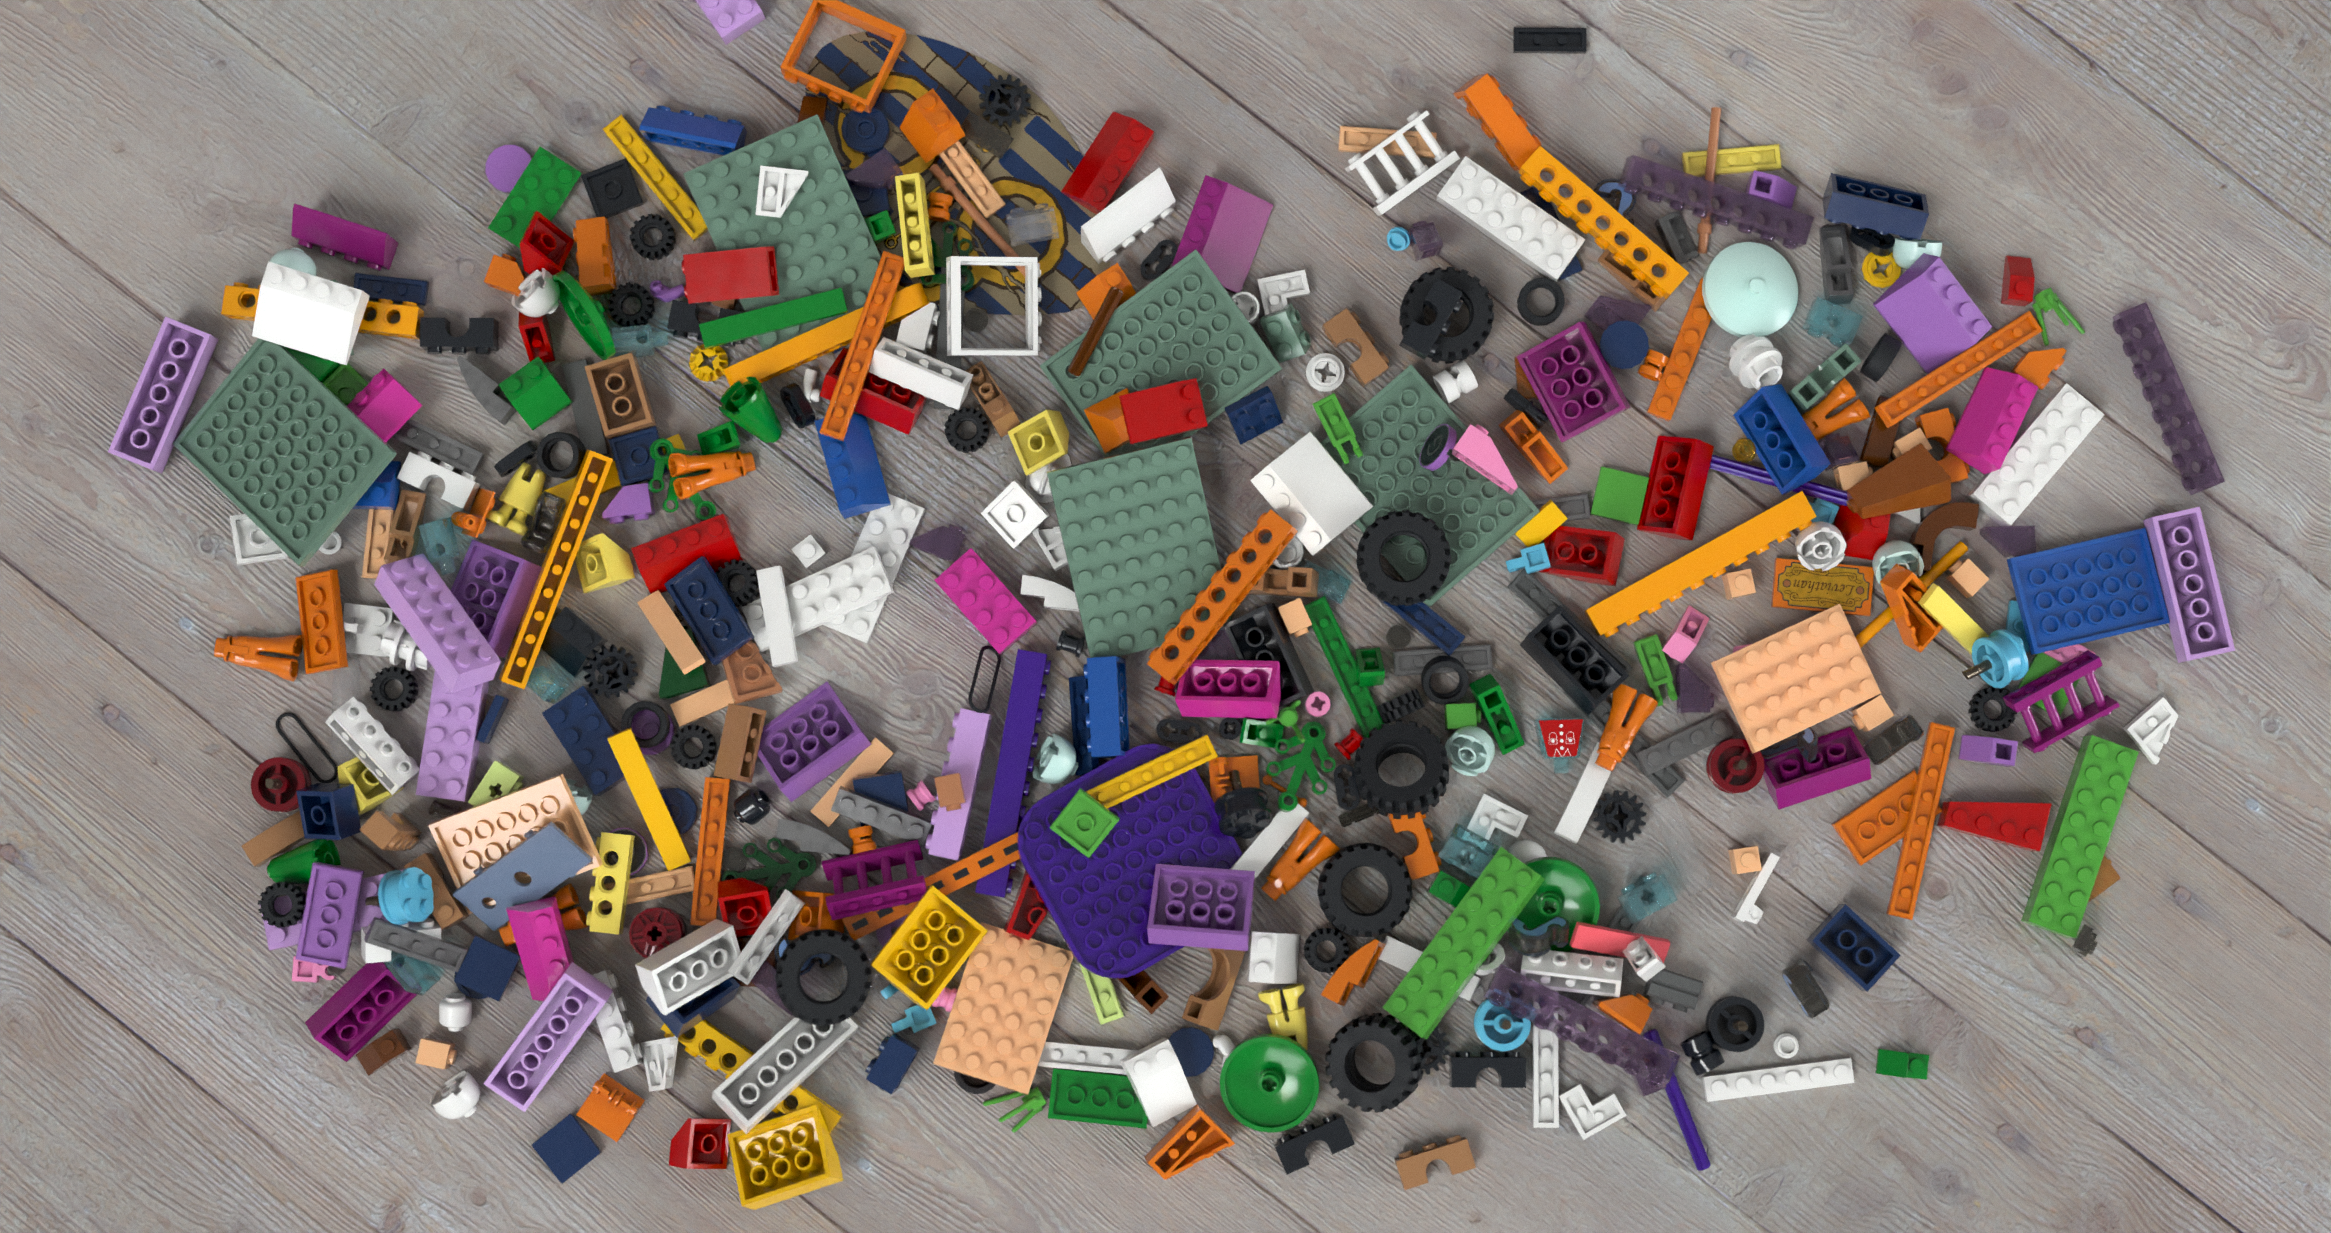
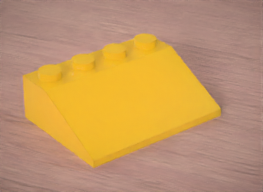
M931 885L870 965L915 1004L928 1010L988 930Z
M818 1105L757 1124L747 1134L743 1130L727 1134L742 1207L756 1210L844 1181L838 1154Z

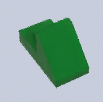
M733 421L697 434L703 455L741 448Z
M1380 647L1355 649L1359 686L1383 685L1385 669Z
M1244 718L1239 742L1274 748L1275 743L1282 739L1284 725L1276 723L1268 725L1264 721Z
M1878 1049L1875 1073L1927 1080L1929 1055Z

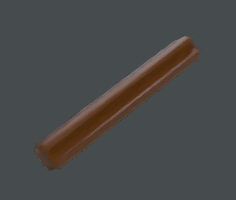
M1113 286L1110 288L1068 368L1069 373L1078 377L1081 375L1123 295L1122 290Z

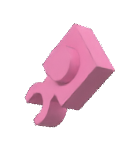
M294 956L292 981L317 983L319 982V975L325 980L337 979V976L328 974V965L296 960V956Z

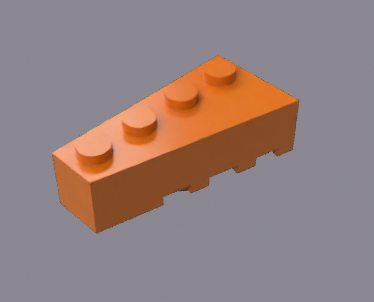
M1488 73L1475 76L1453 94L1458 100L1460 98L1465 100L1467 103L1466 111L1471 117L1474 116L1477 120L1480 119L1482 122L1480 124L1481 130L1490 139H1496L1495 147L1514 171L1520 170L1537 148L1542 146L1541 142L1534 134L1531 135L1528 132L1526 121L1521 115H1516L1512 109L1514 107L1512 101L1507 95H1502L1498 89L1500 85L1495 77L1489 76Z

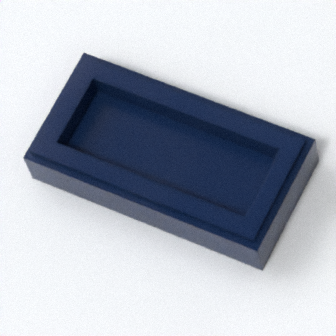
M495 695L476 736V740L486 744L490 743L510 699L501 695Z

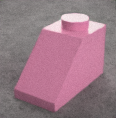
M1689 605L1670 633L1662 651L1683 664L1696 647L1710 618Z

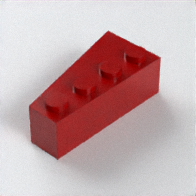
M1943 802L1937 826L2032 852L2040 851L2052 803Z
M1025 870L1004 931L1030 940L1047 915L1048 909Z

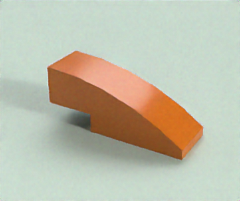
M1514 411L1498 425L1519 452L1549 484L1569 469L1542 433L1536 430L1522 411Z
M1374 939L1352 954L1337 969L1321 995L1339 1005L1345 1006L1355 985L1364 989L1386 944Z

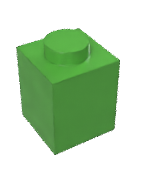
M1476 703L1444 705L1445 730H1458L1461 727L1467 726L1477 727V723H1481L1480 708L1476 709Z

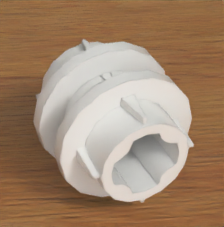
M1752 333V335H1745L1739 338L1731 346L1729 368L1735 376H1738L1744 387L1756 388L1759 391L1764 386L1775 385L1781 379L1783 369L1781 368L1783 357L1778 349L1773 348L1768 338L1763 336L1756 337Z
M397 620L391 622L381 641L380 649L383 651V655L388 656L390 664L396 666L403 659L406 660L405 666L407 670L414 671L417 667L427 670L431 666L430 662L403 624Z

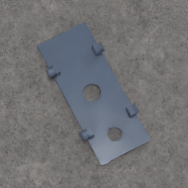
M548 823L539 831L531 829L524 834L525 841L489 867L483 868L480 866L475 869L473 873L476 876L454 891L453 896L495 931L509 921L507 907L537 901L569 877L573 878L580 869L592 862L593 858L554 823ZM525 872L531 877L532 881L526 884L520 883L516 880L515 873ZM489 897L494 899L496 905H486L483 902V898Z

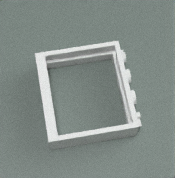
M950 256L946 258L947 356L1038 355L1040 344L1042 343L1041 337L1038 336V327L1041 326L1042 316L1041 312H1038V302L1041 301V288L1038 287V278L1041 276L1040 263H1037V257ZM960 265L1025 266L1026 348H961Z

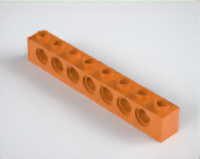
M1270 509L1268 513L1264 512L1259 517L1256 528L1243 537L1242 545L1239 549L1233 551L1226 559L1227 564L1222 570H1218L1212 576L1211 584L1207 589L1199 592L1195 598V604L1191 609L1183 612L1179 624L1175 628L1170 629L1165 635L1163 644L1151 652L1150 660L1147 664L1173 685L1179 681L1298 532L1273 510ZM1266 533H1272L1271 540L1268 543H1262L1263 536ZM1256 552V559L1251 563H1247L1248 554ZM1236 571H1240V579L1236 582H1232V574ZM1225 590V598L1222 601H1216L1217 593ZM1204 610H1209V618L1201 621V613ZM1189 629H1194L1193 638L1186 640V632ZM1174 648H1178L1179 655L1171 660L1170 652Z

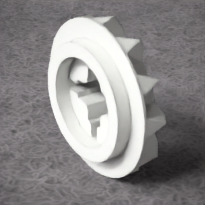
M1329 353L1318 354L1307 365L1306 378L1311 387L1319 392H1331L1338 388L1344 380V365L1335 355ZM1328 363L1329 372L1335 376H1327L1326 380L1321 382L1322 374L1318 373V371L1323 370Z

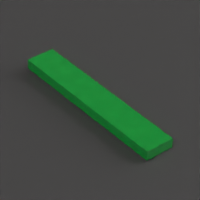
M838 288L701 323L699 327L704 347L708 349L848 313L843 290Z
M1324 596L1304 605V608L1363 737L1369 738V732L1374 728L1377 730L1382 729L1381 724L1384 722L1368 687L1359 686L1357 663Z

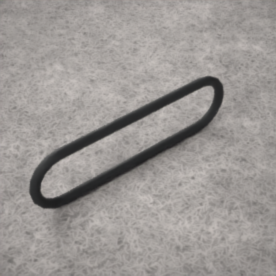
M984 646L980 650L968 697L969 705L978 713H986L990 708L1001 663L1000 654L992 646ZM986 649H990L997 656V664L986 708L980 710L974 706L972 696L983 652Z
M290 712L281 714L276 720L278 733L320 783L333 782L338 775V768L335 762L295 714ZM283 717H293L332 764L334 776L331 779H321L281 731L279 723Z

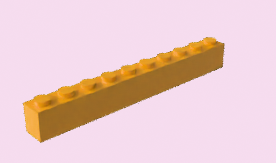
M588 449L585 453L500 673L499 679L502 682L522 689L526 687L613 461L612 458Z
M1803 491L1588 608L1584 612L1597 635L1601 636L1604 634L1607 638L1619 631L1617 626L1625 622L1629 626L1640 620L1639 614L1646 610L1651 614L1662 608L1660 603L1669 598L1670 602H1673L1684 596L1682 593L1684 589L1691 587L1693 591L1704 585V578L1712 575L1715 579L1727 572L1726 566L1733 563L1736 567L1748 560L1746 555L1754 551L1757 555L1770 548L1768 543L1776 539L1780 543L1791 537L1790 531L1798 527L1800 531L1804 530L1812 524L1811 520L1817 516Z

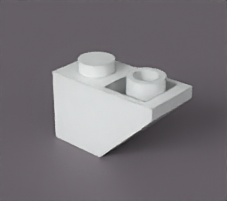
M929 303L901 320L896 342L926 355L927 348H932L934 335L931 332L933 325L937 326L940 315L936 304Z
M1642 936L1629 943L1627 948L1622 951L1636 973L1646 982L1666 967Z

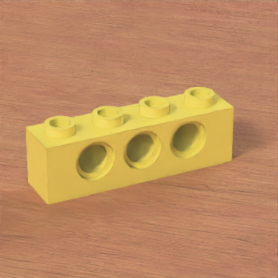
M919 173L895 176L905 271L911 278L934 275L925 180Z
M601 832V837H597L596 849L603 864L592 871V875L596 876L595 886H591L589 900L593 901L592 911H588L586 925L590 926L589 931L623 934L635 839L633 835ZM612 851L618 854V862L613 866L607 861V856ZM608 876H612L615 879V887L612 890H608L604 886V880ZM606 900L612 904V911L608 915L604 914L601 910V905Z

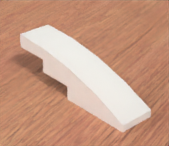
M1599 742L1595 744L1554 831L1555 834L1575 844L1578 842L1611 771L1595 764L1599 755L1597 753Z
M1386 936L1383 942L1386 945L1379 959L1409 972L1423 952ZM1473 976L1459 996L1471 1002L1481 979Z

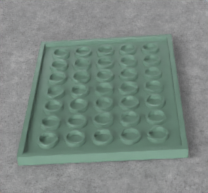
M818 115L683 173L718 251L774 246L779 295L740 299L745 312L838 288L843 290L848 313L864 307L881 255L873 241ZM760 166L808 171L807 178L781 218L756 215ZM848 313L756 337L762 350L765 351Z
M1194 250L1115 309L1079 377L1069 373L1068 368L1088 330L1040 365V368L1104 457L1191 437L1200 430L1134 444L1128 442L1105 454L1084 409L1128 388L1130 393L1197 378L1207 424H1209L1225 412V407L1241 400L1283 369L1197 250Z
M259 338L173 442V445L301 567H304L397 454L288 350L281 345Z
M1412 365L1407 367L1348 419L1363 456L1358 458L1352 449L1350 441L1342 444L1344 451L1349 457V463L1344 464L1329 437L1321 442L1324 448L1373 505L1367 513L1355 522V525L1363 534L1367 527L1380 516L1383 517L1393 511L1402 512V510L1424 514V517L1431 518L1444 531L1446 540L1449 541L1450 568L1439 590L1433 596L1426 599V601H1423L1428 607H1431L1540 512L1519 487H1517L1513 495H1510L1452 455L1453 450L1450 448L1447 452L1449 457L1440 468L1430 471L1420 465L1421 449L1428 436L1436 427L1441 424H1448L1454 428L1457 434L1456 444L1467 430V427ZM1406 535L1396 536L1390 539L1381 550L1383 557L1404 581L1417 578L1425 569L1427 563L1426 551L1423 545L1413 537Z
M1191 437L1046 472L1090 658L1118 657L1161 646L1165 641L1164 637L1167 632L1179 624L1183 612L1191 609L1196 602L1195 598L1203 589L1206 590L1211 584L1212 576L1218 570H1221ZM1225 590L1217 593L1216 601H1222L1225 598ZM1204 610L1201 613V621L1209 618V610ZM1232 615L1227 619V621L1224 624L1232 621ZM1223 624V626L1219 629V631L1225 630L1224 624ZM1189 629L1186 632L1185 639L1193 638L1194 629Z

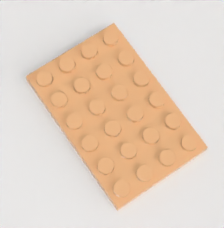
M1840 604L1711 663L1752 753L1758 752L1881 694Z
M563 774L431 822L428 825L457 889L476 876L473 873L475 869L480 866L483 868L489 867L525 841L524 834L531 829L539 831L550 822L554 823L593 858L592 862L580 869L577 874L597 868L603 864ZM525 872L515 873V878L520 883L526 884L532 881L531 877ZM489 897L483 898V902L486 905H496L494 899ZM466 907L468 914H471L472 912Z
M981 922L980 925L988 930V932L969 956L933 1064L1028 1095L1074 956L1069 950L1032 938L1026 940L1007 933L1004 929Z

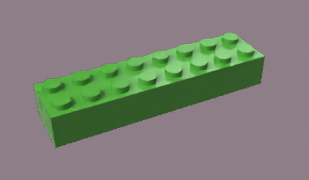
M2094 735L2083 737L2021 919L2022 922L2066 938L2076 939L2139 753L2138 751Z
M1501 847L1382 1008L1421 1038L1427 1040L1545 879Z

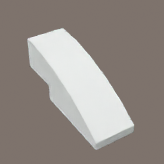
M1022 575L1021 596L1044 598V608L1079 612L1075 592L1046 579Z

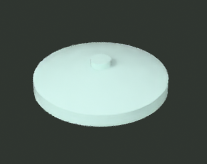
M1741 242L1725 248L1711 260L1704 273L1702 294L1707 311L1722 329L1738 337L1752 335V333L1756 337H1766L1782 328L1792 317L1798 301V284L1790 264L1776 250L1761 243Z

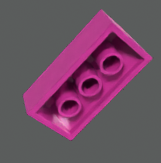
M1988 367L1984 368L1946 450L1983 474L1999 470L2038 387L2019 374Z
M384 368L347 405L384 442H387L422 406L404 385Z
M1195 660L1180 678L1175 701L1182 717L1277 719L1281 700L1279 661Z
M555 896L506 908L532 1000L544 1001L572 962L574 963Z

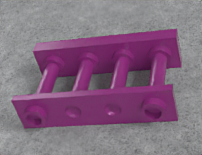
M2088 650L2003 697L2006 706L2016 713L2021 712L2031 735L2030 738L2022 742L2024 747L2034 754L2042 752L2049 745L2094 720L2111 714L2112 710L2120 707L2117 701L2108 695H2103L2094 674L2097 668L2103 666L2100 657ZM2085 676L2095 702L2082 708L2073 686L2074 681ZM2061 688L2064 689L2073 710V714L2062 720L2051 697L2054 692ZM2040 700L2043 701L2052 723L2050 727L2041 732L2030 709L2032 704Z
M909 841L822 861L827 881L833 880L835 895L826 897V904L831 919L837 920L919 901L928 890L924 876H917L915 861L923 860L919 841ZM905 864L907 879L893 882L891 867ZM881 869L883 884L869 887L867 872ZM857 875L859 889L844 893L843 878Z

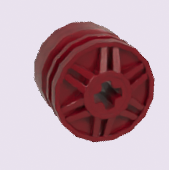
M665 907L649 908L637 914L631 922L629 930L631 945L644 958H648L687 936L686 923L681 915L673 909ZM656 927L658 931L662 932V936L657 937V940H655V936H651V931L656 930Z

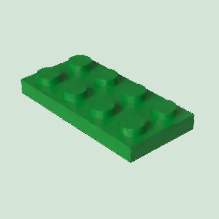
M539 147L488 229L520 249V241L534 212L538 211L549 221H552L582 173L544 148Z
M1053 1068L1048 1111L1049 1119L1147 1129L1148 1118L1127 1076Z

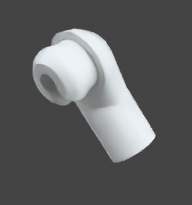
M811 369L805 370L802 388L808 402H818L821 398V391L814 389L818 371Z
M1216 1035L1212 1043L1223 1054L1222 1068L1227 1056L1235 1045L1228 1036Z

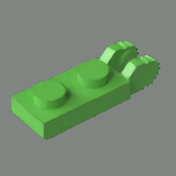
M1335 393L1313 403L1312 405L1343 463H1349V457L1342 447V444L1350 441L1355 455L1358 458L1363 456L1355 439L1356 435Z
M1655 634L1633 642L1649 689L1651 688L1653 698L1658 702L1657 706L1663 705V698L1658 686L1664 683L1666 684L1667 693L1671 701L1678 700L1672 682L1674 679L1665 654L1662 651L1658 635Z

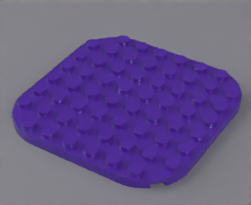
M1145 744L1126 751L1125 756L1115 757L1040 799L1026 812L1018 830L1017 848L1020 860L1070 951L1085 969L1105 978L1115 979L1135 975L1185 947L1152 944L1148 941L1147 927L1156 864L1230 869L1242 855L1234 837L1221 833L1219 829L1221 818L1216 814L1214 809L1215 803L1195 768L1108 808L1120 819L1089 858L1049 828L1080 788L1088 791L1175 750L1159 744Z

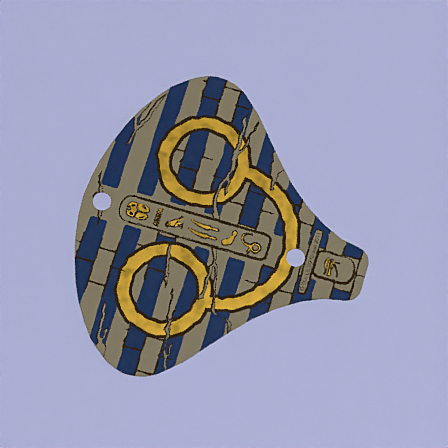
M868 31L842 36L824 46L817 53L809 66L807 74L863 99H867L893 42ZM906 34L907 39L874 105L886 116L889 122L890 135L884 147L871 154H861L853 151L847 146L842 137L841 126L844 117L852 111L850 105L842 101L841 103H836L830 100L828 95L822 92L816 94L806 88L805 96L828 99L824 130L842 170L877 164L883 165L891 208L889 215L897 233L876 244L881 256L883 251L903 257L895 176L919 173L925 180L927 207L929 208V193L937 192L952 196L940 187L941 183L929 171V168L936 163L948 177L951 176L957 183V188L980 212L940 156L937 155L925 163L899 128L912 103L931 89H934L958 120L965 134L959 142L1006 204V206L986 220L1019 257H1037V263H1040L1041 276L1038 278V287L1041 288V301L1038 302V312H1041V315L1070 312L1083 307L1084 305L1076 293L1097 275L1110 268V261L1107 263L1102 261L1098 264L1081 242V226L1096 216V214L1061 193L1083 156L1063 124L1050 108L1028 88L1024 94H1031V99L1026 101L1031 104V109H1027V118L1020 117L1021 124L1013 121L1012 128H1009L1007 123H1004L1003 127L999 128L997 121L993 125L990 124V116L987 118L983 117L982 113L986 109L983 110L979 107V104L984 102L979 99V94H985L982 88L983 85L990 87L989 79L992 78L997 82L998 75H1001L1003 80H1007L1008 75H1010L996 65L947 43L919 35ZM1011 75L1012 81L1015 82L1016 78ZM1002 87L1003 89H1012L1011 87ZM992 93L990 96L989 105H991V102H993L995 99L994 93ZM1000 95L1001 103H1005L1007 105L1009 100L1002 98V96ZM998 114L1000 116H1008V114ZM953 198L952 205L949 207V221L955 223L958 233L954 236L952 256H960V251L957 247L958 242L961 239H968L973 244V251L969 256L1006 257ZM929 219L931 238L943 250L944 233L942 226L945 222ZM948 226L946 232L951 233L954 227ZM963 244L961 249L967 250L969 248V244ZM968 265V269L974 275V284L971 289L965 291L964 314L1026 315L1025 277L1015 266ZM934 267L935 274H941V267ZM904 268L896 291L898 292L911 285L921 283L929 302L935 303L937 311H939L940 284L927 287L922 283L921 277L911 278ZM928 275L925 278V282H931L933 276ZM844 346V347H842V348H839V349H837V350H835V351H833V352H830V353H828V354H826V355H833V354H835V353L841 351V350H842L843 348H845L846 346Z

